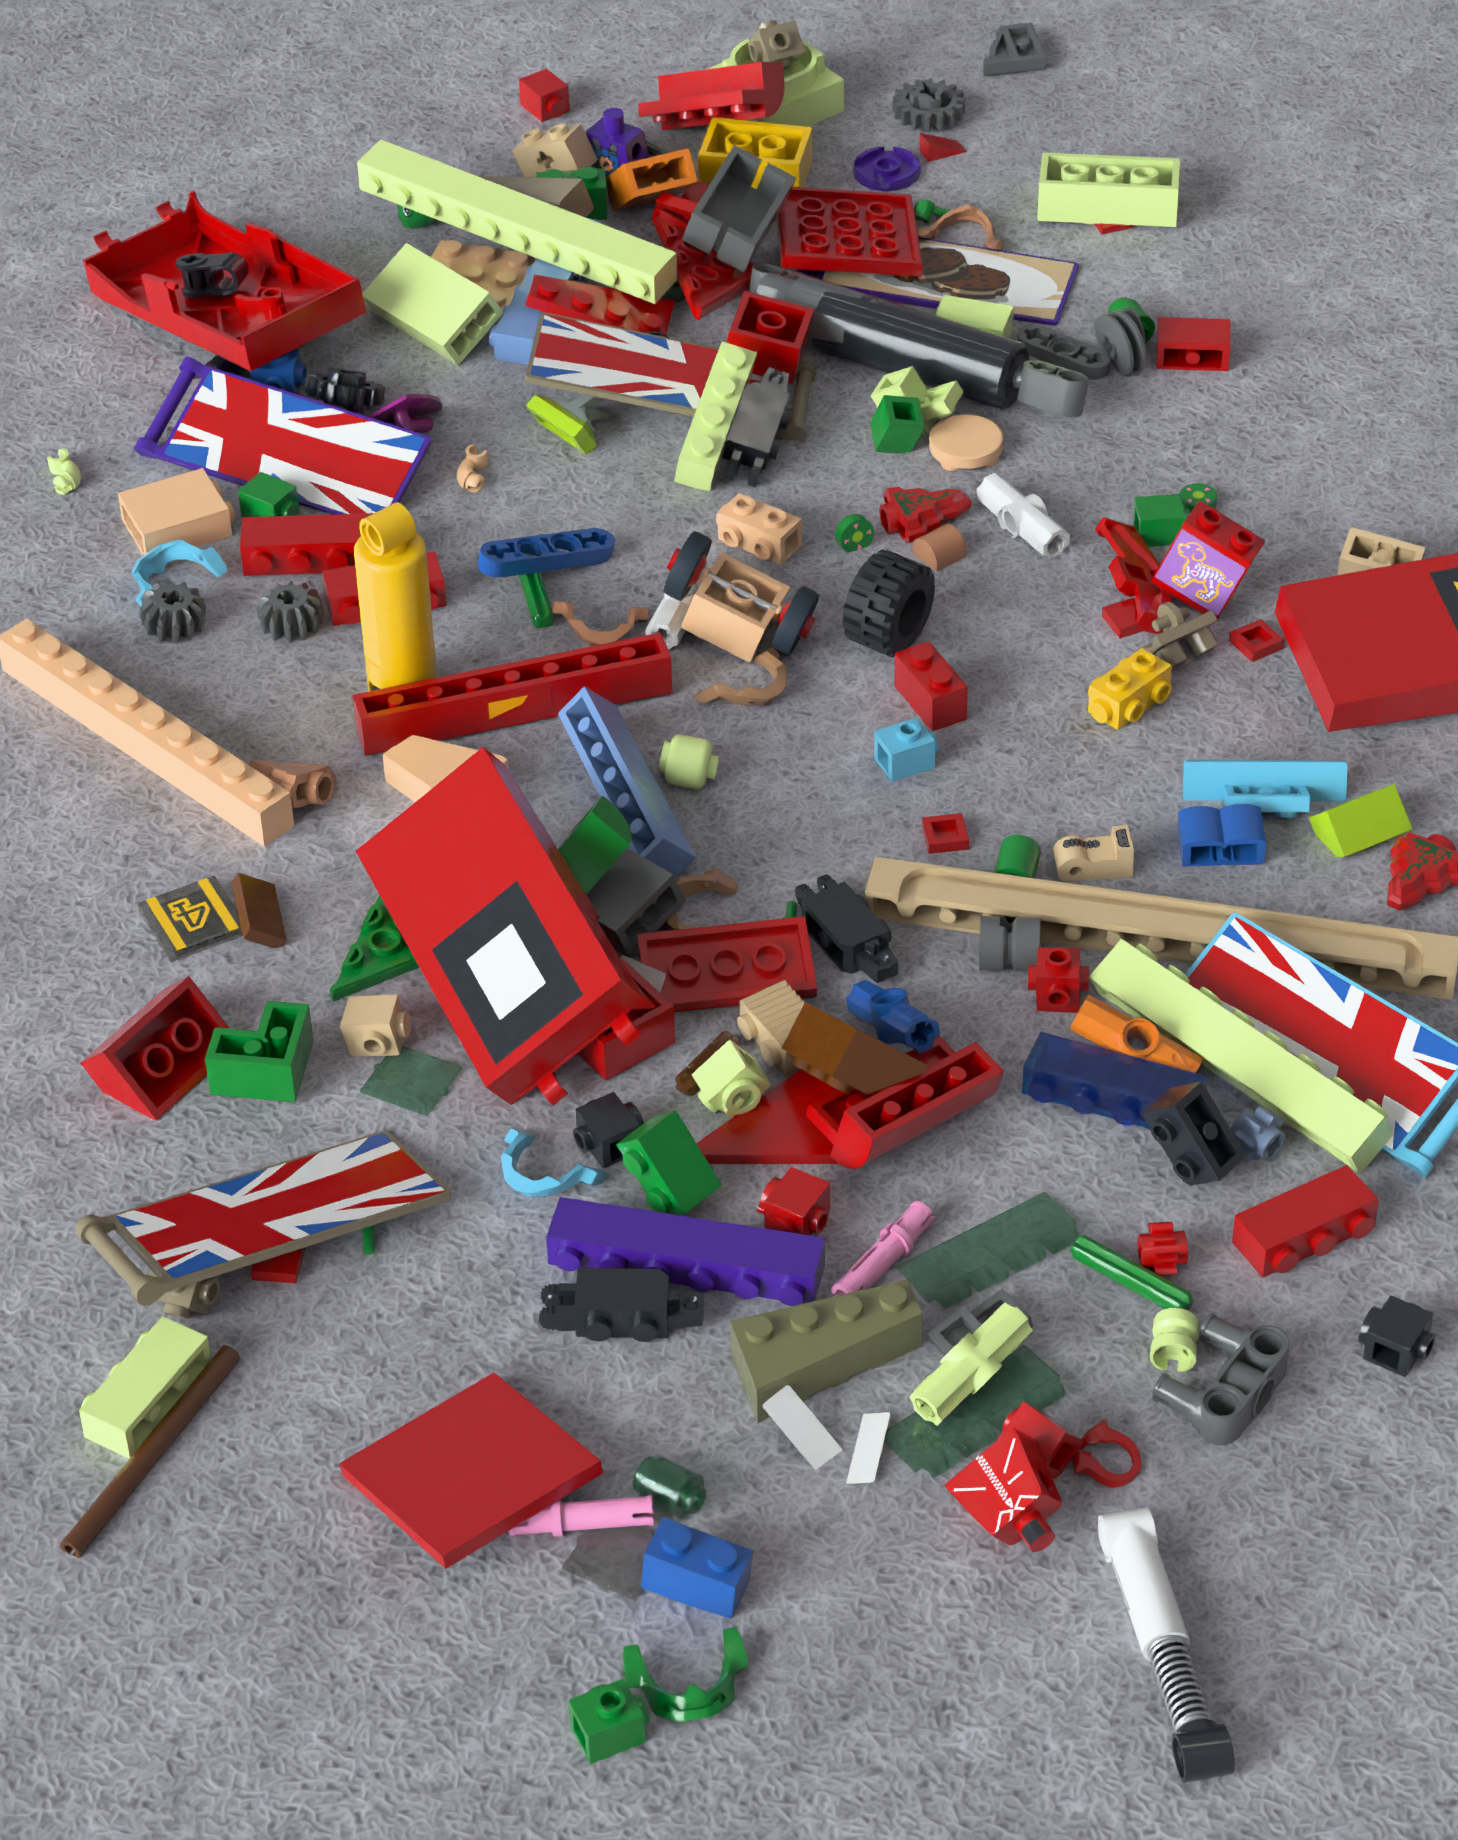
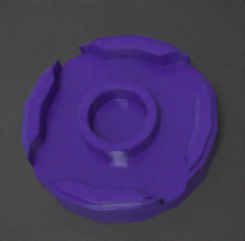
M878 146L865 150L855 158L853 174L855 180L869 189L898 191L910 187L918 180L921 174L920 161L911 151L901 147H893V151H884V147Z

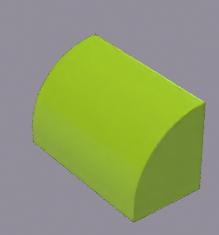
M1395 784L1308 817L1316 836L1339 858L1347 857L1412 830Z

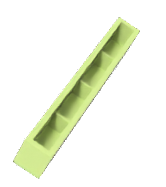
M1120 939L1089 976L1097 992L1133 1018H1144L1152 1022L1158 1029L1159 1034L1203 1058L1201 1064L1265 1109L1274 1112L1284 1122L1358 1173L1371 1163L1394 1135L1386 1120L1388 1114L1380 1105L1371 1099L1362 1102L1353 1096V1089L1337 1076L1328 1079L1319 1073L1320 1067L1308 1056L1300 1053L1296 1057L1286 1050L1287 1045L1274 1033L1266 1031L1263 1035L1254 1029V1023L1238 1009H1233L1232 1012H1229L1220 1006L1222 1002L1213 992L1205 987H1201L1198 991L1189 985L1190 980L1184 973L1172 965H1169L1166 969L1158 964L1157 957L1142 944H1137L1136 947H1133L1123 939Z

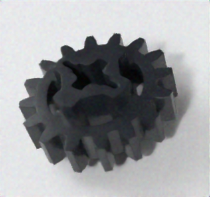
M328 368L327 375L316 373V375L309 374L307 376L305 393L307 396L324 400L323 403L339 405L348 411L361 413L363 405L374 407L383 404L385 387L382 384L374 383V381H368L364 372Z

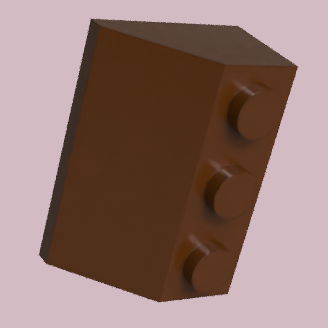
M806 1002L781 1048L795 1056L791 1064L848 1095L852 1088L869 1095L923 1074L928 1066Z

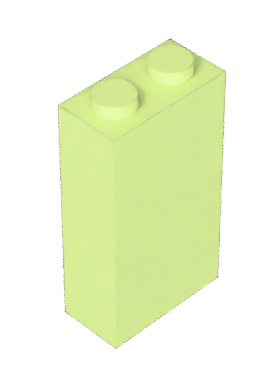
M407 243L362 293L365 302L376 315L456 365H459L504 313L488 291Z

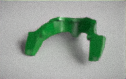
M736 1627L723 1629L724 1661H722V1674L716 1684L706 1690L701 1689L697 1684L688 1685L686 1691L682 1694L669 1693L662 1689L648 1673L637 1644L627 1645L623 1648V1671L626 1683L629 1688H640L644 1691L655 1715L678 1722L715 1716L734 1701L735 1674L738 1670L748 1667V1659L741 1635Z

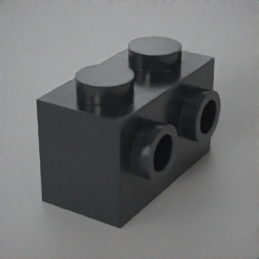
M1202 1081L1168 1088L1141 1112L1150 1127L1151 1134L1160 1143L1173 1164L1175 1173L1189 1186L1220 1181L1247 1156Z

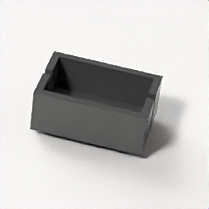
M734 145L692 212L682 240L708 254L712 250L718 252L716 258L745 272L786 204L796 177L768 163L756 190L751 186L762 159Z

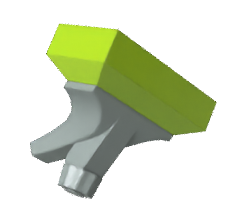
M581 394L575 399H563L552 396L547 398L534 395L526 404V407L539 424L586 455L597 447L593 435L595 429L592 426V421L605 420L609 417L608 412L597 408L604 398Z

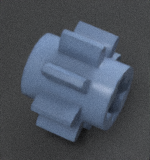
M1258 1106L1255 1112L1251 1109H1246L1236 1117L1231 1130L1247 1155L1244 1159L1248 1161L1253 1158L1257 1161L1262 1158L1268 1161L1279 1153L1286 1139L1285 1133L1278 1129L1284 1122L1281 1117L1269 1109L1265 1110L1261 1106Z

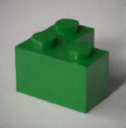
M266 1001L258 1031L215 1027L205 1056L210 1095L296 1102L314 1041L309 1004Z

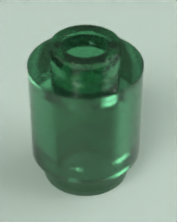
M649 1456L645 1458L634 1474L633 1489L640 1494V1497L653 1495V1506L679 1519H684L688 1513H697L705 1502L706 1489L704 1488V1478L665 1457L654 1458Z

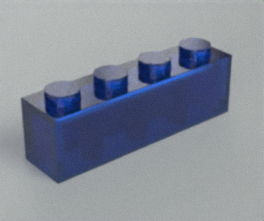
M1040 1031L1023 1066L1022 1094L1031 1096L1034 1100L1041 1103L1053 1102L1072 1107L1081 1114L1093 1113L1108 1117L1124 1126L1137 1125L1150 1129L1141 1114L1142 1111L1168 1088L1201 1081L1206 1088L1207 1076Z

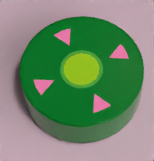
M1194 483L1183 487L1180 491L1183 508H1189L1190 513L1199 501L1216 509L1217 492L1211 486Z
M861 514L846 516L839 522L835 530L836 542L847 553L868 547L874 538L873 525Z

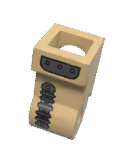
M1128 824L1111 826V835L1090 838H1083L1077 835L1066 836L1058 840L1053 847L1058 876L1062 882L1133 877L1134 847Z

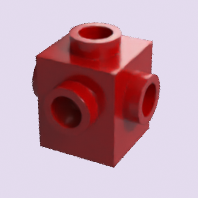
M1038 947L1037 965H1029L1028 990H1036L1037 1011L1079 1012L1081 991H1089V966H1081V948Z

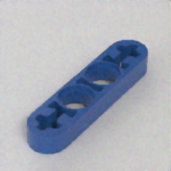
M589 528L490 541L481 546L477 566L482 573L488 576L508 577L602 564L612 557L615 538L606 530Z

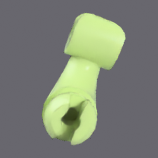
M61 448L58 451V459L48 456L47 459L50 471L54 474H61L53 480V483L57 484L54 486L55 490L61 495H67L71 490L75 491L79 486L81 471L70 460L68 450Z

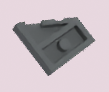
M1032 23L999 27L996 40L990 46V55L988 59L985 58L983 61L984 76L1046 69L1047 57Z

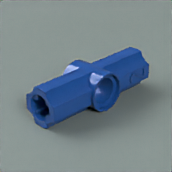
M863 980L853 984L851 993L846 997L848 1011L874 1026L877 1039L886 1044L902 1043L918 1053H922L932 1049L935 1039L940 1035L938 1021L911 1006L905 989L890 988L884 990L868 980Z

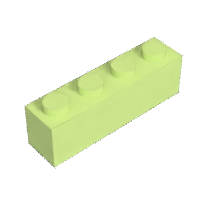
M721 342L679 455L674 482L710 491L723 457L726 439L745 386L750 383L757 352Z

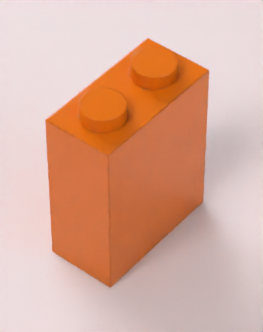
M689 148L625 163L605 178L607 193L614 211L654 202L662 192L678 196L698 182Z

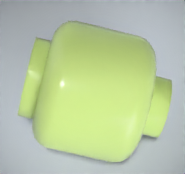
M677 734L672 738L671 742H664L658 772L664 773L665 781L670 785L700 790L705 786L707 778L715 780L720 756L712 755L713 746L709 740Z

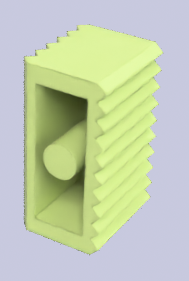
M943 295V299L935 314L1010 338L1013 331L1014 307L1010 305Z

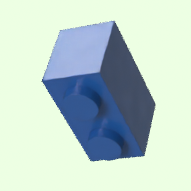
M663 1517L644 1553L641 1588L685 1605L732 1619L750 1582L754 1550Z

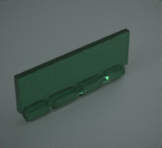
M1043 1192L897 1265V1270L906 1280H909L912 1287L927 1303L936 1300L946 1310L972 1296L968 1283L979 1293L1009 1277V1270L1005 1264L1015 1273H1018L1046 1259V1251L1042 1245L1054 1255L1076 1243V1240L1079 1238L1078 1231L1076 1230V1221L1046 1192Z
M1023 1345L1011 1355L1009 1354L1001 1362L1003 1366L974 1395L970 1393L938 1425L925 1421L915 1412L887 1429L884 1442L915 1473L923 1468L930 1473L932 1478H935L960 1462L959 1453L955 1448L967 1458L996 1440L997 1434L991 1425L1002 1433L1005 1419L1014 1409L1019 1408L1023 1401L1044 1410L1063 1398L1066 1394L1065 1389L1060 1383V1375Z

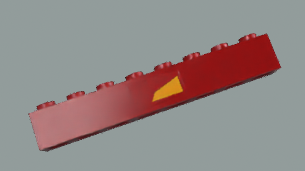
M660 632L353 694L356 731L363 752L367 756L387 752L412 735L440 741L559 716L558 713L584 686L615 705L673 693L671 655Z

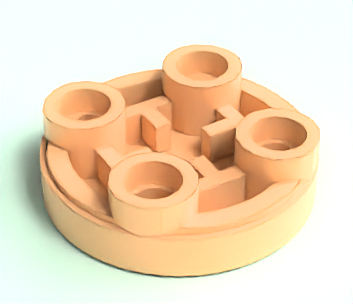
M970 414L954 415L940 420L932 427L929 434V450L932 456L941 462L942 468L955 471L958 469L993 466L999 461V456L1003 450V433L996 423L985 417Z

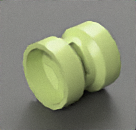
M1168 1308L1156 1314L1152 1329L1154 1339L1150 1346V1361L1156 1368L1167 1370L1168 1359L1178 1360L1177 1371L1187 1372L1194 1367L1197 1358V1346L1195 1343L1199 1337L1200 1324L1198 1318L1193 1313L1181 1308Z

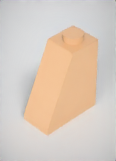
M412 735L383 754L385 781L416 802L478 750ZM493 754L509 769L508 759L501 755Z

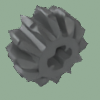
M169 580L167 585L163 586L159 583H154L152 590L144 591L142 607H140V619L142 625L146 628L147 635H158L160 642L167 637L172 638L177 643L181 635L191 640L194 631H201L204 625V616H206V604H204V598L199 595L198 588H188L186 581L176 585Z
M292 580L288 585L276 583L274 589L263 590V597L258 600L257 613L260 619V626L264 634L270 633L274 641L285 635L289 643L295 635L305 640L307 632L317 633L318 626L322 623V618L324 617L323 605H321L316 589H309L307 583L294 585Z

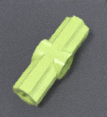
M1004 1303L973 1334L969 1332L940 1361L941 1365L917 1386L909 1396L914 1405V1410L925 1421L938 1425L970 1393L974 1395L1003 1366L1001 1362L1009 1354L1011 1355L1033 1331L1025 1314L1017 1307Z

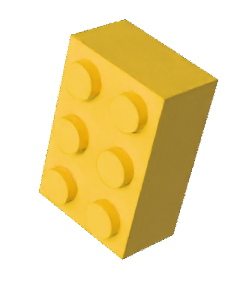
M712 117L698 154L699 181L710 184L735 145L762 159L751 187L757 190L768 163L796 177L793 187H804L813 163L812 127Z

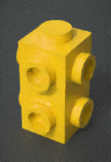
M1143 648L1139 649L1128 658L1122 659L1117 666L1103 676L1097 677L1089 685L1088 712L1097 722L1107 723L1117 730L1129 722H1137L1145 710L1155 703H1163L1169 697L1172 689V665Z

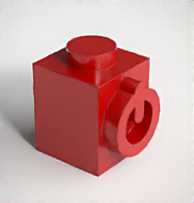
M790 1167L782 1179L772 1178L765 1187L757 1208V1212L764 1214L765 1229L810 1236L813 1232L820 1234L829 1218L830 1182L794 1167Z

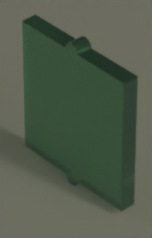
M402 1046L400 1055H386L380 1064L374 1065V1072L360 1089V1093L428 1116L439 1099L449 1094L448 1087L462 1068L459 1065Z

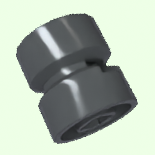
M980 916L979 970L1003 971L1006 965H1011L1015 971L1028 972L1029 965H1037L1038 947H1040V917H1016L1013 923H1008L1004 916Z

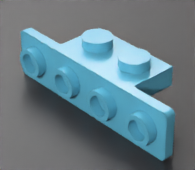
M1185 760L1183 763L1184 800L1224 801L1225 807L1235 804H1251L1261 807V812H1274L1275 816L1282 818H1294L1299 816V812H1309L1310 801L1346 800L1347 763L1344 760Z

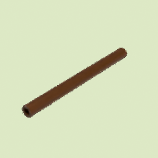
M223 1345L62 1540L60 1543L62 1551L70 1554L74 1549L73 1556L81 1557L238 1364L240 1356L236 1350L230 1346Z

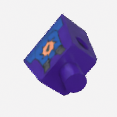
M620 108L606 109L603 112V117L586 131L589 142L598 158L591 167L595 169L605 168V178L625 163L649 158L643 130L624 123V112Z

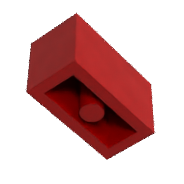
M1158 317L1156 369L1228 371L1230 319Z
M930 641L895 653L894 686L931 731L967 720L968 686Z

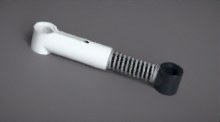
M1144 1507L1098 1516L1099 1540L1106 1561L1113 1565L1144 1658L1152 1663L1160 1691H1162V1696L1172 1721V1726L1174 1727L1175 1732L1172 1733L1171 1737L1172 1753L1181 1782L1185 1783L1233 1774L1235 1771V1758L1232 1741L1224 1723H1215L1211 1714H1209V1708L1206 1706L1207 1703L1201 1691V1685L1198 1684L1199 1680L1196 1677V1671L1193 1670L1194 1665L1191 1663L1192 1660L1188 1651L1190 1639L1158 1550L1155 1523L1149 1508Z

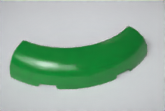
M603 795L571 830V833L558 850L586 895L629 847L632 834L621 812Z

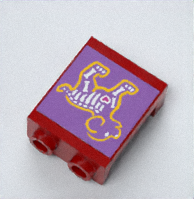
M1199 501L1183 523L1150 582L1201 614L1212 610L1218 620L1236 593L1237 587L1252 562L1265 544V540L1223 515L1215 508Z

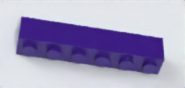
M559 1197L546 1235L548 1264L557 1265L565 1271H575L578 1268L661 1269L669 1276V1283L690 1286L699 1292H708L710 1290L730 1292L743 1299L762 1297L779 1300L788 1306L816 1301L825 1269V1238L563 1197Z

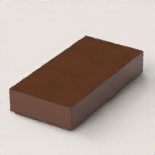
M238 873L232 881V887L243 939L267 947H282L287 939L275 884Z

